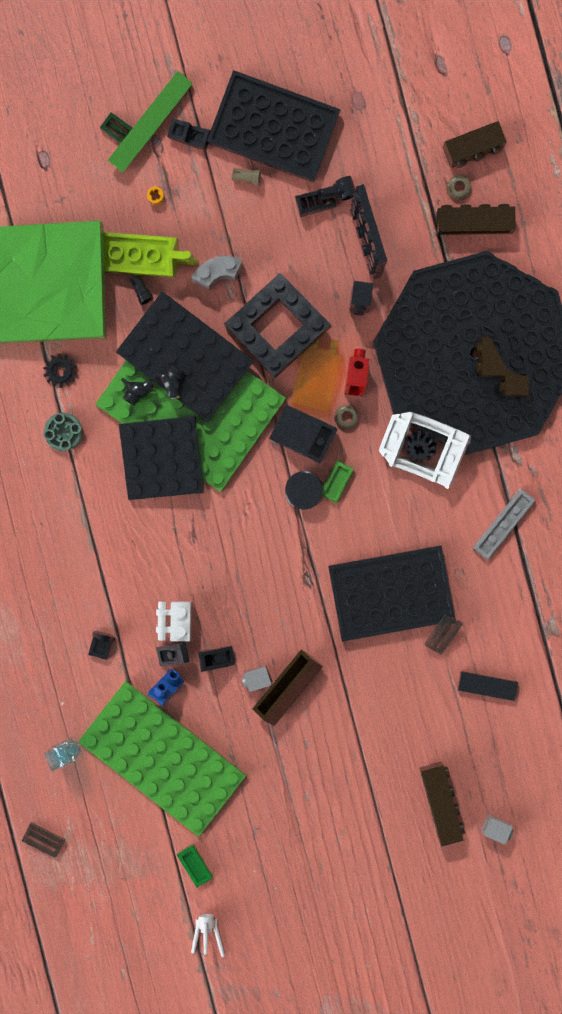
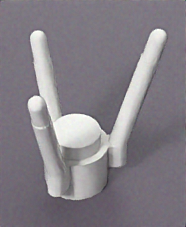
M202 914L196 919L192 954L195 953L201 929V933H203L204 955H207L208 933L212 932V928H214L221 957H225L217 919H214V915Z

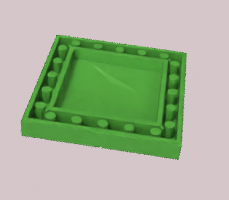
M101 221L0 226V344L107 339L103 223Z

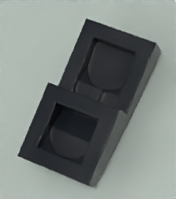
M172 119L167 137L182 144L206 150L210 130L192 126L190 122Z

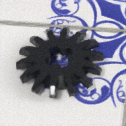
M58 354V359H55L52 355V362L46 360L49 367H43L44 370H48V373L43 374L44 377H50L47 380L48 383L54 381L53 387L59 383L60 388H63L64 382L69 386V379L73 382L75 381L71 376L77 375V372L72 370L77 365L71 366L74 360L70 359L67 361L68 355L66 354L64 359L61 358V354ZM58 366L66 369L63 372V376L55 373L58 370Z

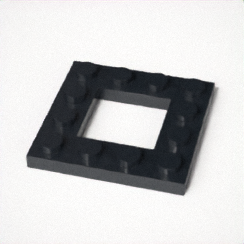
M362 184L356 186L350 214L352 220L357 222L358 227L355 229L358 239L361 238L363 242L361 246L363 256L368 258V273L373 275L374 279L382 277L387 264V257L365 186Z
M281 273L273 278L224 323L225 327L274 378L278 377L332 327ZM280 301L303 325L275 350L257 332L253 325Z

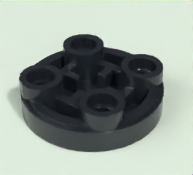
M300 471L288 479L285 486V495L289 503L295 508L302 510L311 509L323 499L324 487L317 474L309 471Z

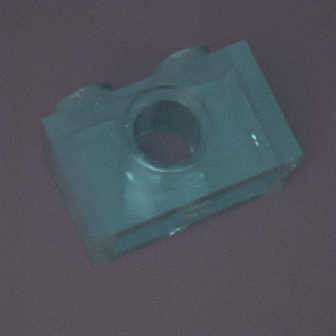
M72 737L51 746L44 753L51 771L74 762L80 755V747L78 742L74 741Z

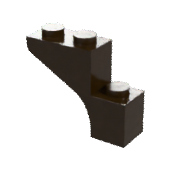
M481 337L479 342L476 343V353L479 354V361L476 362V373H479V378H502V381L499 382V392H502V397L528 396L529 376L517 375L511 372L505 366L492 340L489 337Z

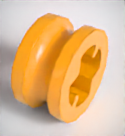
M154 186L147 191V199L151 204L160 205L163 203L165 195L161 188ZM155 191H157L160 198L153 200L151 194L153 192L155 194Z

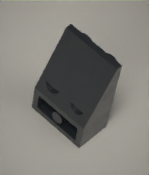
M286 405L269 439L320 465L338 429Z

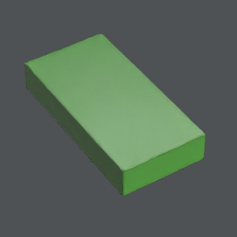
M336 461L324 485L323 497L337 503L354 469Z

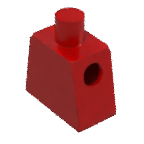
M354 349V356H350L344 391L345 395L360 397L364 395L369 359L365 358L366 350Z

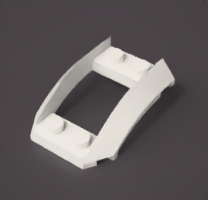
M413 412L395 414L391 417L379 452L386 458L389 466L414 473L449 489L456 479L455 475L466 448L471 443V435ZM411 423L448 436L436 469L399 455Z

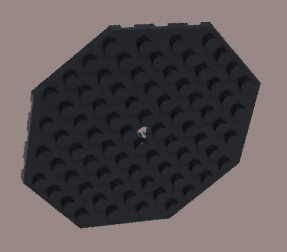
M489 251L413 271L373 341L392 414L413 412L471 435V443L468 444L464 455L539 435L545 421L550 416L557 400L562 394V303L558 290L541 283L540 280L518 270L514 265L497 258ZM481 337H489L492 340L505 366L511 372L517 375L529 376L528 396L502 397V392H499V382L502 381V378H479V373H476V362L479 361V358H473L470 355V351L476 348V343L479 342ZM411 423L412 427L417 430L421 429L424 434L429 431L430 437L435 436V440L446 445L448 436Z

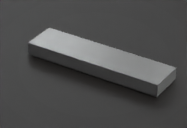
M520 488L472 548L488 560L536 500Z

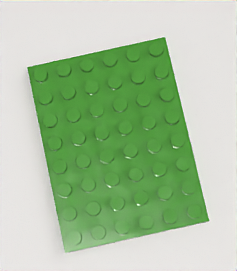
M125 361L95 405L121 423L196 416L203 480L221 492L286 397L247 371L209 422H206L179 400L168 397L166 390ZM124 378L128 382L151 381L154 384L155 392H150L146 398H141L140 402L133 406L122 398L127 388L121 379Z

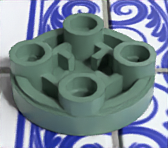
M56 413L46 422L43 435L52 448L58 451H70L81 442L83 428L75 416L68 413Z

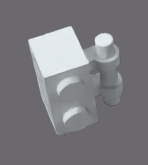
M159 601L158 609H156V615H158V626H156L158 640H165L166 633H170V641H190L192 635V601H172L171 609H166L165 601ZM166 615H171V626H166Z

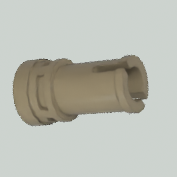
M233 168L232 181L249 182V184L259 186L261 171Z

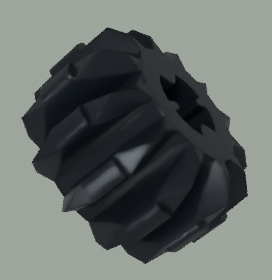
M421 429L418 433L411 432L410 436L405 440L404 449L408 450L407 456L412 455V461H415L417 458L420 463L424 459L429 461L431 456H434L436 453L437 443L434 442L435 436L429 437V431L423 434Z

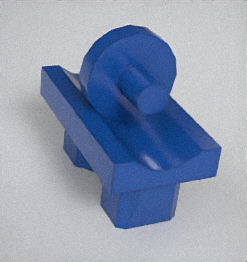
M171 669L148 692V696L154 698L163 706L184 684L185 680L180 677L179 673Z

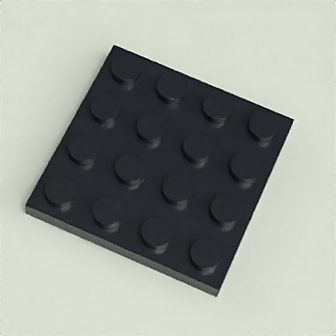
M196 416L119 424L128 500L204 493Z

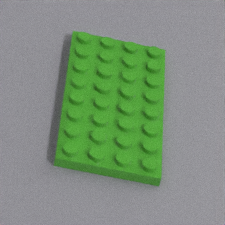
M128 681L123 683L78 741L198 837L246 777L244 772Z

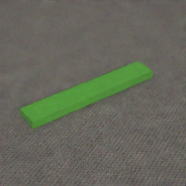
M177 71L107 161L123 173L193 83Z

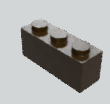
M499 121L449 139L444 142L442 148L450 168L455 166L461 168L467 165L468 161L473 159L474 161H479L489 153L494 155L503 151L507 141Z

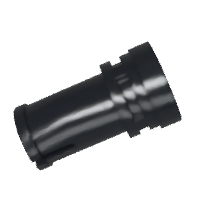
M140 275L130 278L129 281L137 293L136 296L140 305L153 300V295L146 288Z

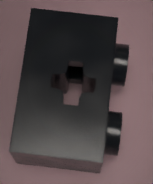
M354 281L349 311H353L355 315L368 313L371 306L374 283Z

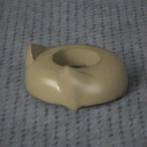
M462 174L454 176L447 183V193L454 200H464L471 192V183ZM462 182L465 186L464 191L457 192L454 187L455 183Z
M351 404L342 405L336 410L334 419L340 428L351 429L358 423L359 413ZM349 411L352 414L350 422L342 420L343 412Z

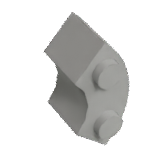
M233 256L212 258L203 263L194 272L191 279L193 283L208 290H211L216 283L223 280L236 281L243 266V259Z

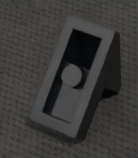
M184 641L156 648L160 666L190 662Z
M232 646L204 649L198 652L201 672L235 665Z

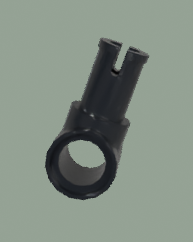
M342 177L336 180L333 186L319 189L318 197L320 201L334 197L337 199L341 198V201L352 199L356 190L352 177Z

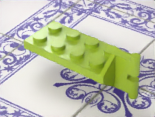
M104 232L105 272L175 278L179 265L196 267L199 263L189 251H179V239L175 237Z

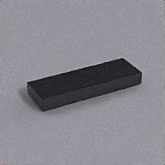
M461 671L457 690L515 701L518 682Z

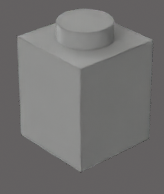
M266 664L244 671V677H241L244 688H248L249 692L272 685Z
M488 813L481 832L484 836L506 845L507 840L512 838L513 826L510 822Z

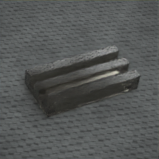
M445 613L424 643L425 646L442 655L463 625L462 622L457 621L454 617H449ZM454 624V627L451 629V631L449 632V634L446 636L448 630H449L450 627ZM442 639H444V641L438 648V644L441 642Z
M32 822L22 839V842L54 858L58 856L65 841L64 838ZM31 830H34V831H36V832H38V833H40V834H42V835H44V836H46V837H48V838H50V839H52V840L58 842L59 844H57V843H55V842H53V841H51V840H49V839H47V838H45V837H43V836H41V835H39V834H37V833H35V832H33V831H31ZM30 835V836H32V837L38 839L39 841H41V842H43V843H46V844H48V845H50V846L56 848V850L54 851V850H52V849H50V848H48V847H46V846H44V845H42V844H40V843H38V842H36V841H34V840L28 838V836Z

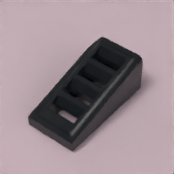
M318 191L295 196L300 217L335 208V199L330 198V204H326L325 200L321 201L322 205L319 206L317 200ZM313 198L315 207L311 206L309 199ZM305 200H306L307 207H308V208H306V209H304L303 202H302V201H305Z

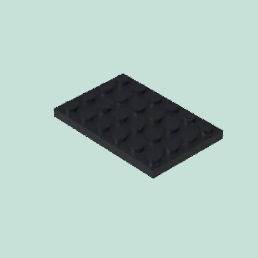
M233 70L208 136L207 144L314 183L341 109Z
M163 291L116 351L118 355L164 390H166L164 384L159 377L153 375L154 372L166 373L167 368H170L171 365L182 370L184 375L181 380L182 386L179 390L181 397L176 399L206 422H209L254 363V360Z
M442 545L328 566L342 642L455 621Z

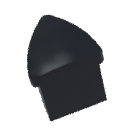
M93 631V639L88 655L107 660L112 642H115L116 637L104 632Z

